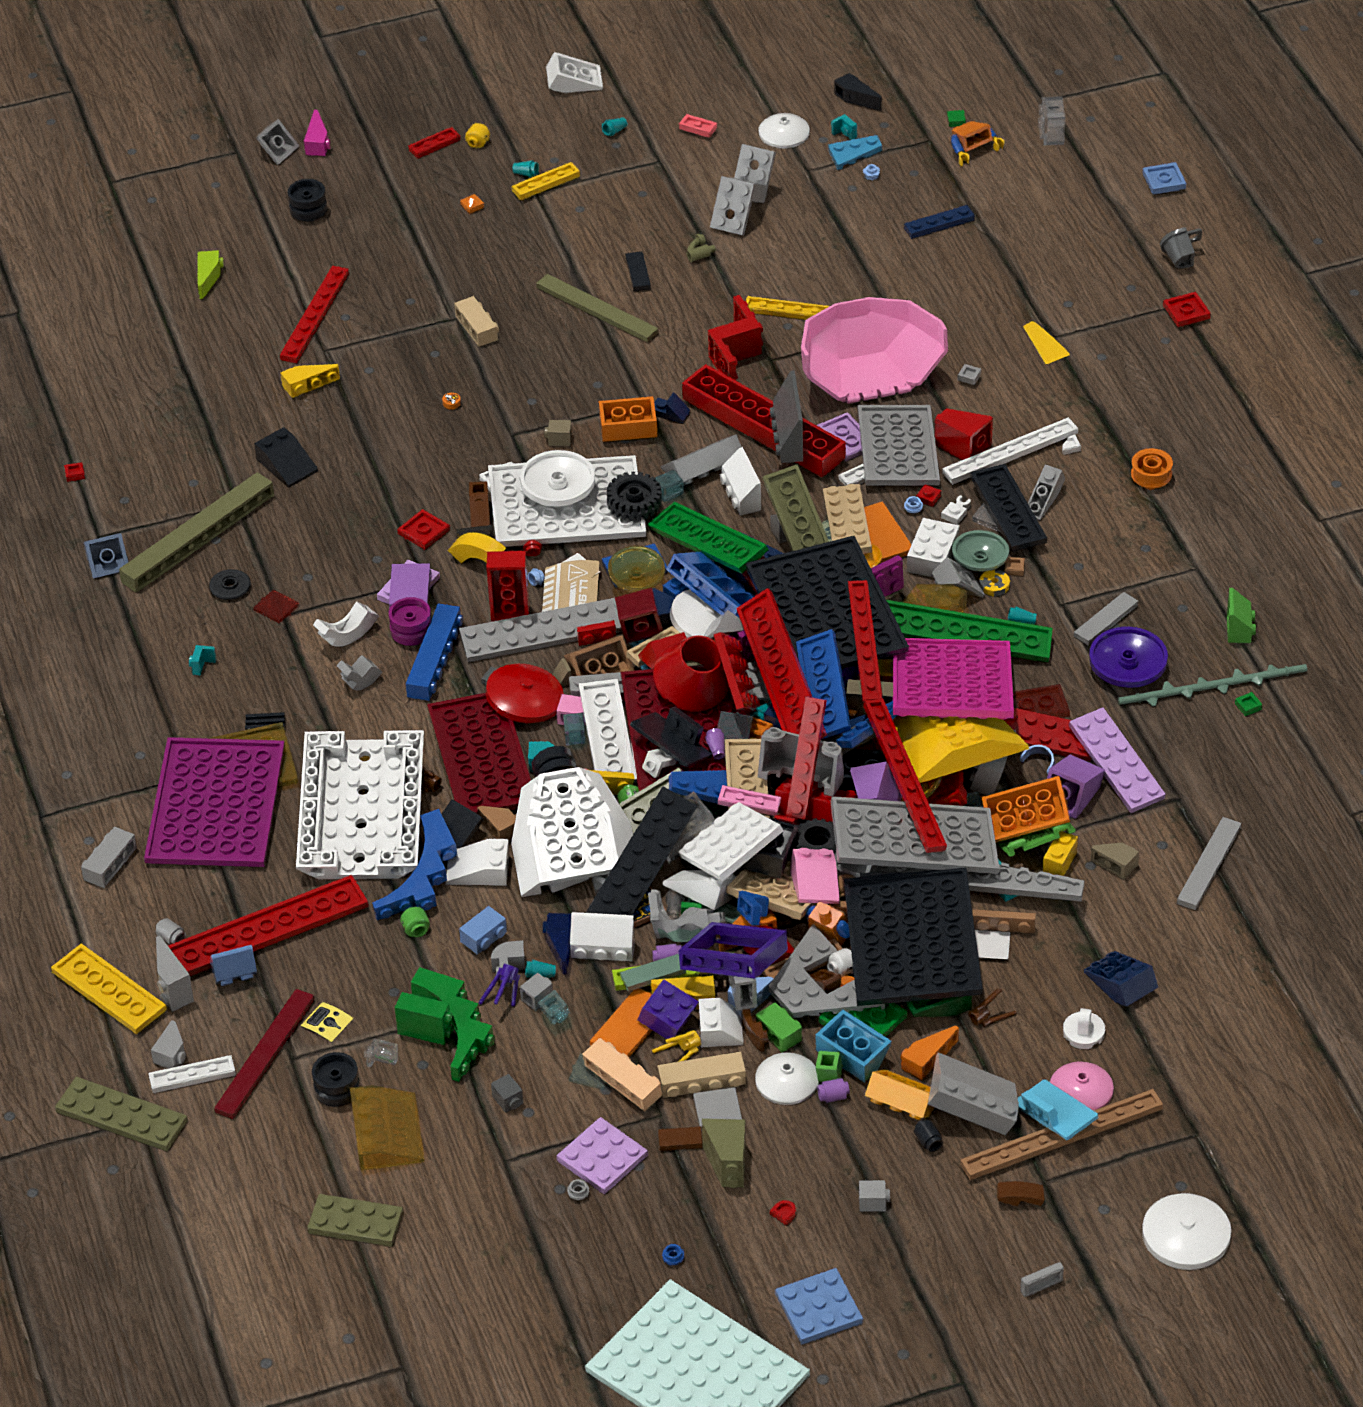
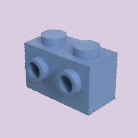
M490 906L459 928L460 942L477 955L487 949L498 938H502L507 932L506 918Z

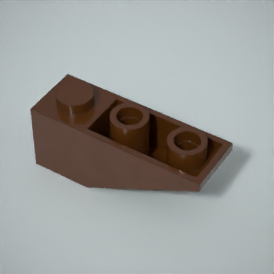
M487 481L469 482L471 533H481L490 536Z

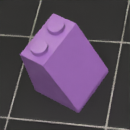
M1072 755L1067 756L1049 769L1047 779L1060 776L1070 817L1076 819L1101 787L1105 769Z
M887 762L851 768L850 772L859 799L901 801L902 795Z

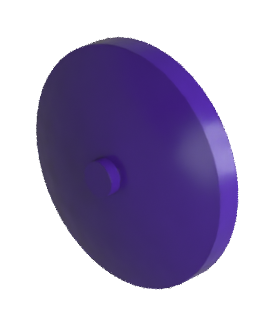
M1117 627L1103 632L1093 641L1089 655L1091 668L1099 678L1112 685L1128 688L1141 687L1156 681L1164 673L1168 660L1167 649L1162 640L1155 634L1137 627Z

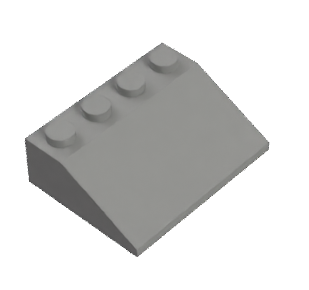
M937 1053L928 1105L1006 1135L1017 1120L1019 1103L1015 1083Z

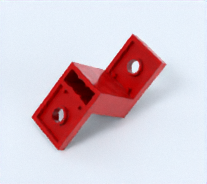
M740 295L733 296L734 322L708 330L709 359L719 372L734 380H738L736 372L737 361L762 354L763 339L761 337L763 332L762 324L756 320L754 312L750 311L748 303Z

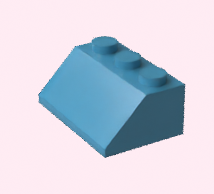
M845 1010L840 1011L816 1034V1051L840 1052L843 1069L863 1082H866L871 1077L873 1071L879 1069L892 1044L891 1040Z

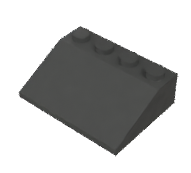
M792 370L775 395L773 407H770V418H774L772 420V431H776L774 432V443H778V445H775L776 456H780L781 463L803 461V419L795 370Z

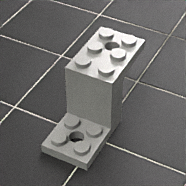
M742 144L735 177L721 176L710 224L711 228L739 235L745 234L752 201L765 202L776 152ZM754 160L759 162V167L756 170L751 167ZM730 209L735 212L733 219L727 217V212Z

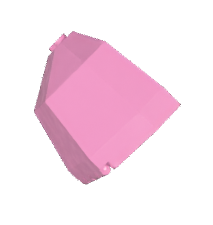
M874 297L836 303L805 320L801 344L802 368L807 378L836 400L847 402V404L860 402V399L866 401L877 399L878 396L881 398L896 394L895 392L898 394L911 392V389L925 381L948 352L947 328L942 320L910 300Z

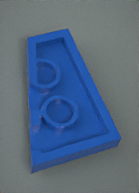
M726 770L671 772L669 775V790L676 794L718 804L722 785L727 786Z

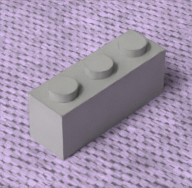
M113 827L105 835L104 840L99 846L94 848L90 857L82 863L83 879L105 888L136 850L135 834Z

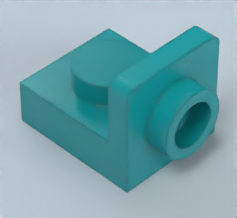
M844 114L831 121V133L836 135L842 132L851 140L857 138V124Z

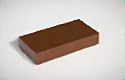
M701 1126L658 1129L660 1151L702 1148Z

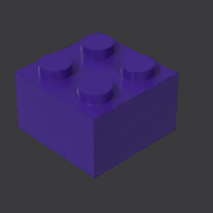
M663 979L642 1007L637 1020L662 1037L670 1039L680 1033L694 1014L699 1001Z

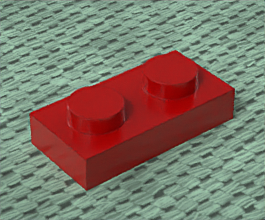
M614 620L576 627L579 646L598 643L616 637Z

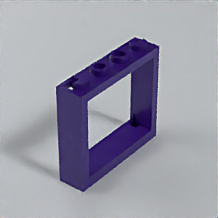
M711 922L678 950L680 969L756 979L788 950L786 930ZM715 943L760 948L753 955L708 950Z

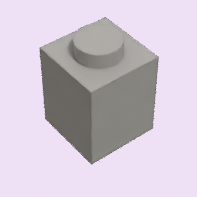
M536 973L520 986L521 1001L536 1011L553 997L552 982L548 978Z
M885 1180L859 1181V1211H886V1202H890V1189H885Z

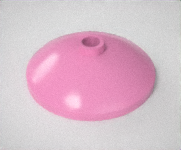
M1072 1062L1063 1065L1054 1072L1050 1080L1051 1084L1093 1111L1107 1106L1113 1096L1114 1085L1110 1075L1103 1068L1092 1063Z

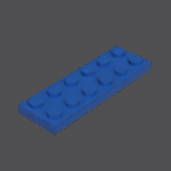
M831 629L797 641L799 663L812 697L827 700L823 721L827 736L822 739L851 730L835 632Z

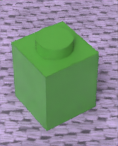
M819 1051L815 1067L818 1082L822 1083L824 1081L840 1079L843 1068L840 1052Z

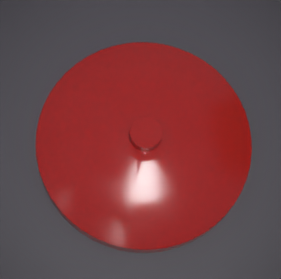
M521 663L505 665L495 670L487 680L485 691L488 703L497 713L505 718L522 723H538L555 716L561 696L564 694L560 682L550 672L534 665Z

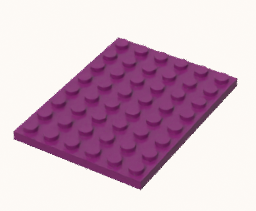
M168 737L145 850V863L265 867L285 741Z

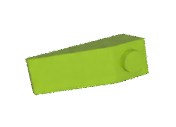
M219 250L198 252V291L200 299H204L220 277L221 268H224L223 257L219 256Z

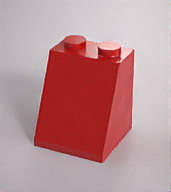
M946 408L934 420L936 446L961 460L982 453L992 445L993 417Z

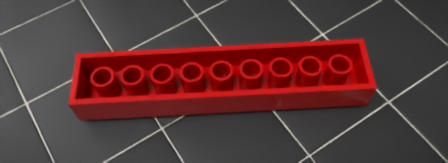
M707 364L682 382V397L685 401L776 451L775 445H778V443H774V432L776 431H772V420L774 418H770V407H773L772 400ZM802 418L803 461L796 463L820 477H824L846 458V441Z

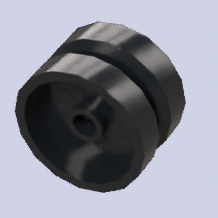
M301 179L289 186L288 200L290 214L293 218L306 222L320 219L327 212L325 186L322 182L315 179Z
M564 746L545 748L532 761V770L535 777L543 773L578 767L573 753ZM563 786L558 789V792L565 793L569 789Z
M332 1052L321 1056L313 1064L311 1073L316 1098L322 1104L340 1107L354 1101L359 1095L360 1080L356 1061L350 1055Z

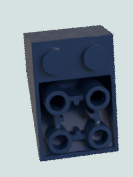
M1117 951L1108 953L1106 957L1091 963L1089 967L1083 970L1114 1002L1126 1007L1158 988L1152 965Z

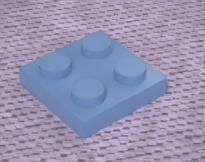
M1176 162L1143 168V175L1152 194L1186 189V182Z

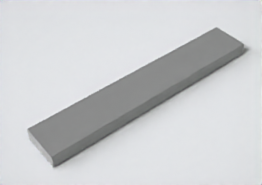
M1222 817L1178 896L1177 904L1194 910L1197 909L1239 833L1242 823Z

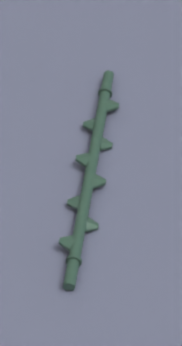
M1269 665L1267 671L1244 675L1239 669H1235L1233 677L1206 681L1204 678L1199 677L1197 684L1173 687L1166 681L1162 690L1141 694L1136 693L1135 695L1119 697L1117 700L1119 705L1147 701L1152 707H1155L1158 698L1182 694L1186 698H1191L1193 692L1217 688L1222 694H1226L1229 685L1254 682L1260 686L1263 679L1307 672V665L1285 666L1280 669Z

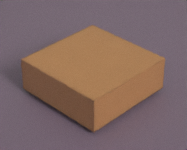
M1008 557L1005 562V573L1007 575L1024 576V558Z

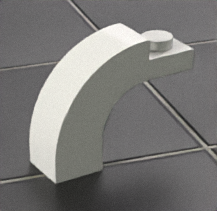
M356 602L347 616L339 622L328 623L317 619L313 625L319 630L318 634L328 643L339 647L351 644L362 637L373 626L379 615L367 605Z

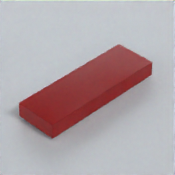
M450 127L409 145L408 149L419 159L460 141L461 137Z

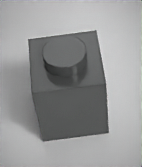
M510 1074L491 1083L492 1097L505 1113L523 1104L522 1089Z

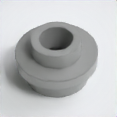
M576 1179L570 1183L567 1192L570 1198L582 1200L588 1196L589 1187L585 1181Z

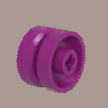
M406 597L394 602L389 608L388 614L392 638L397 643L414 646L421 644L431 622V610L428 603L416 597Z

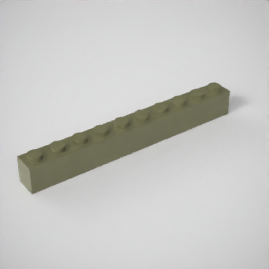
M255 473L150 548L137 555L130 562L123 565L119 569L121 583L137 593L273 497V482L260 473Z

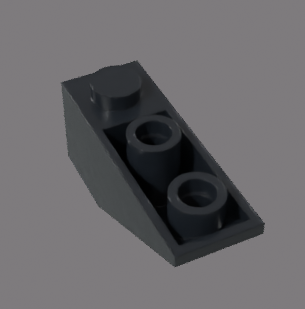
M848 73L834 80V94L844 102L878 111L882 110V96L853 74Z

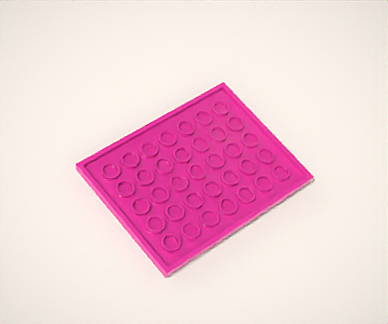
M905 638L909 645V651L893 655V715L900 717L917 715L919 717L938 716L940 718L948 716L959 718L978 717L980 719L992 717L1002 720L1013 718L1010 641Z

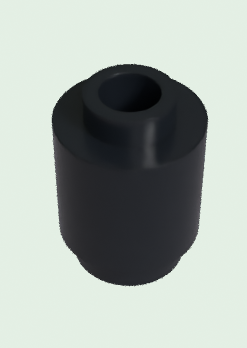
M921 1120L915 1125L914 1134L925 1149L934 1152L943 1145L942 1135L931 1120Z

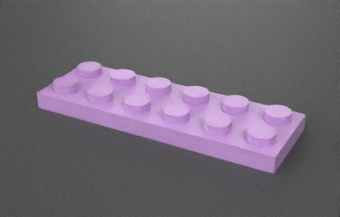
M1104 708L1069 722L1070 729L1095 764L1105 769L1104 777L1130 813L1165 799L1166 794Z

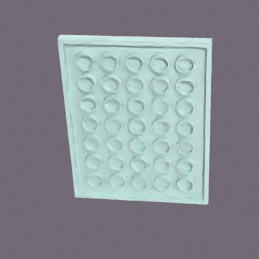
M671 1279L585 1365L587 1373L638 1407H780L810 1375V1369Z

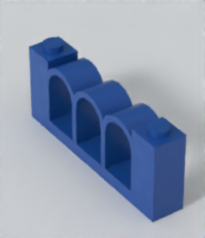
M702 552L677 553L673 555L666 570L720 615L729 610L740 618L736 608L755 597V595L745 592V588L741 583L727 577L726 571L714 564L715 562Z

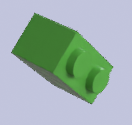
M776 1002L756 1014V1022H761L762 1029L767 1030L768 1040L782 1053L802 1041L801 1024L791 1018L787 1010L783 1007L781 1008Z

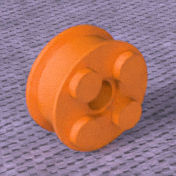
M1148 448L1140 450L1132 458L1131 477L1136 484L1148 490L1163 487L1172 478L1173 460L1168 453L1160 449Z

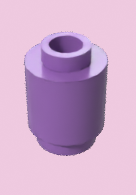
M681 945L656 946V950L652 951L653 962L679 954L678 950L681 948Z
M842 1078L824 1081L822 1084L817 1085L820 1102L825 1101L828 1103L844 1100L847 1098V1094H850L848 1082H844Z

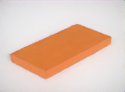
M883 501L864 507L871 544L877 546L882 552V559L879 564L897 555L900 557L907 556L912 544Z
M641 988L633 990L589 1041L590 1046L601 1038L606 1043L610 1042L619 1053H624L630 1057L652 1032V1029L637 1020L642 1007L652 994Z

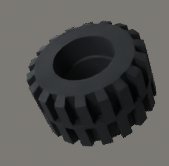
M815 818L812 821L806 820L804 824L800 823L792 850L800 848L833 850L835 856L836 844L833 822H826V819L817 820Z

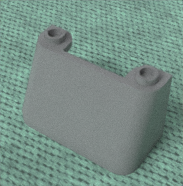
M776 727L769 728L763 733L761 737L758 778L767 780L770 774H776V777L779 778L782 773L793 775L799 739L798 734L783 731ZM820 740L814 781L818 782V788L824 787V795L833 797L844 779L842 749L835 742Z

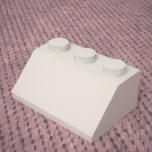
M742 447L723 464L722 474H720L721 483L726 486V493L728 497L732 498L733 508L738 510L740 516L761 511V483Z
M572 912L571 958L633 961L635 946L634 916Z

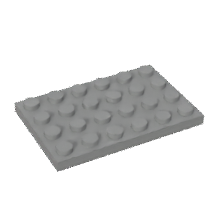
M858 405L857 413L865 485L912 486L940 484L931 405Z

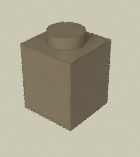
M549 420L548 427H545V438H548V446L571 445V420Z

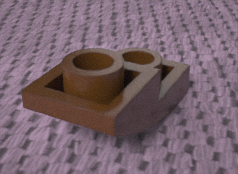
M750 1009L742 1010V1024L749 1040L760 1052L765 1051L764 1043L768 1042L767 1030L762 1029L761 1022H756V1017L751 1015Z
M1008 1181L999 1182L996 1185L997 1201L1005 1204L1018 1206L1021 1201L1042 1206L1045 1201L1044 1188L1040 1184Z

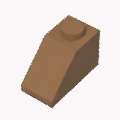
M477 807L478 815L484 819L482 825L495 839H508V841L512 839L516 814L514 815L506 808Z

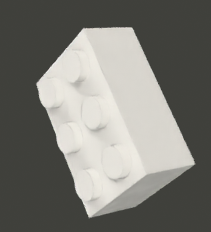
M923 518L907 555V572L934 577L931 572L946 557L950 559L953 557L952 545L959 536V525Z

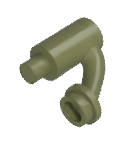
M696 234V238L688 246L686 254L690 262L706 258L716 251L714 245H703L706 243L703 234Z

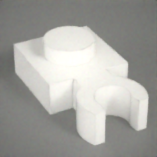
M958 496L956 504L950 502L942 511L941 518L958 525L966 516L967 509L971 506V499L962 502V496Z

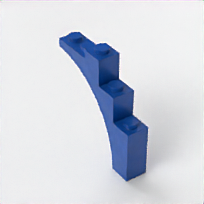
M439 809L420 815L425 843L419 864L412 875L398 889L372 903L377 921L405 911L410 907H420L423 910H429L437 906L432 886L440 885L447 881L446 869L442 862L458 856L456 843Z

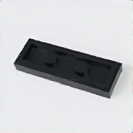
M643 251L625 253L633 292L650 290L651 284Z

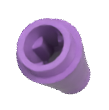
M719 728L708 730L705 740L714 759L724 758V733Z

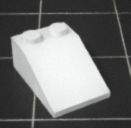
M554 52L546 66L549 89L570 93L602 90L603 88L600 65Z
M486 839L457 849L458 856L448 860L446 885L506 886L509 865L508 839Z
M682 870L664 880L662 885L715 910L733 900L734 896L727 894L726 890L727 886L737 876L732 873L722 882L703 870Z

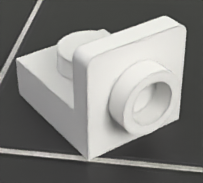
M659 748L648 751L642 768L656 778L659 777L662 768L675 765L677 760Z

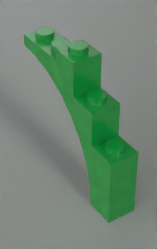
M419 967L411 980L412 994L449 1003L450 1012H452L451 1024L454 1026L458 1038L456 1054L450 1066L451 1078L460 1082L463 1075L468 1073L472 1059H476L478 1052L485 1054L488 1047L493 1045L495 1035H493L492 1025L480 1022L481 1013L479 1012L478 1003L466 999L465 981Z

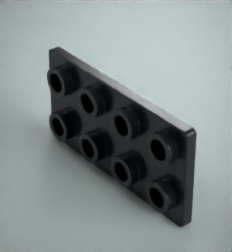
M676 706L670 708L667 719L654 712L630 723V726L639 734L650 740L652 744L657 745L682 766L689 767L712 756L711 752L699 744L704 727Z

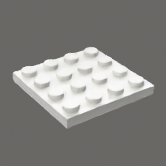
M738 802L731 806L721 817L715 819L714 823L708 828L702 830L691 842L686 843L678 853L684 860L723 882L784 830L780 824Z

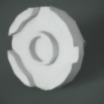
M1081 1008L1080 1012L1073 1013L1066 1018L1063 1024V1036L1070 1041V1045L1073 1047L1090 1049L1092 1045L1100 1044L1105 1037V1024L1100 1017L1092 1013V1010Z

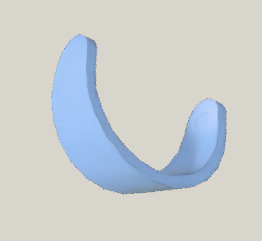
M1044 745L1030 746L1028 750L1022 753L1020 757L1021 762H1024L1028 756L1040 753L1049 756L1052 760L1047 769V774L1049 769L1056 764L1052 751Z

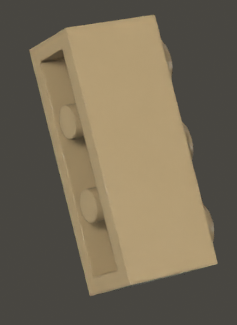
M474 296L454 303L456 318L478 347L498 340L497 332H499V327L497 323L492 321L490 314L485 312L481 302H478Z

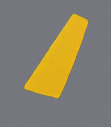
M1032 321L1023 326L1045 364H1050L1070 355L1062 345L1036 322Z

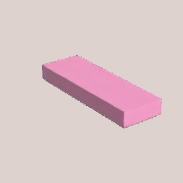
M722 785L718 805L731 807L740 802L758 813L775 816L778 814L781 797Z

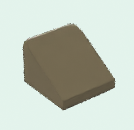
M565 658L560 660L552 674L557 678L562 687L569 685V677L572 676L571 669Z

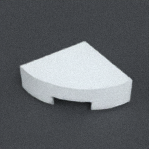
M1076 435L1069 436L1064 442L1063 455L1081 451V445Z

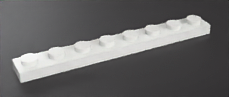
M1069 418L1063 419L943 468V475L953 485L970 478V474L973 471L1002 465L1066 439L1069 436L1078 434V427Z

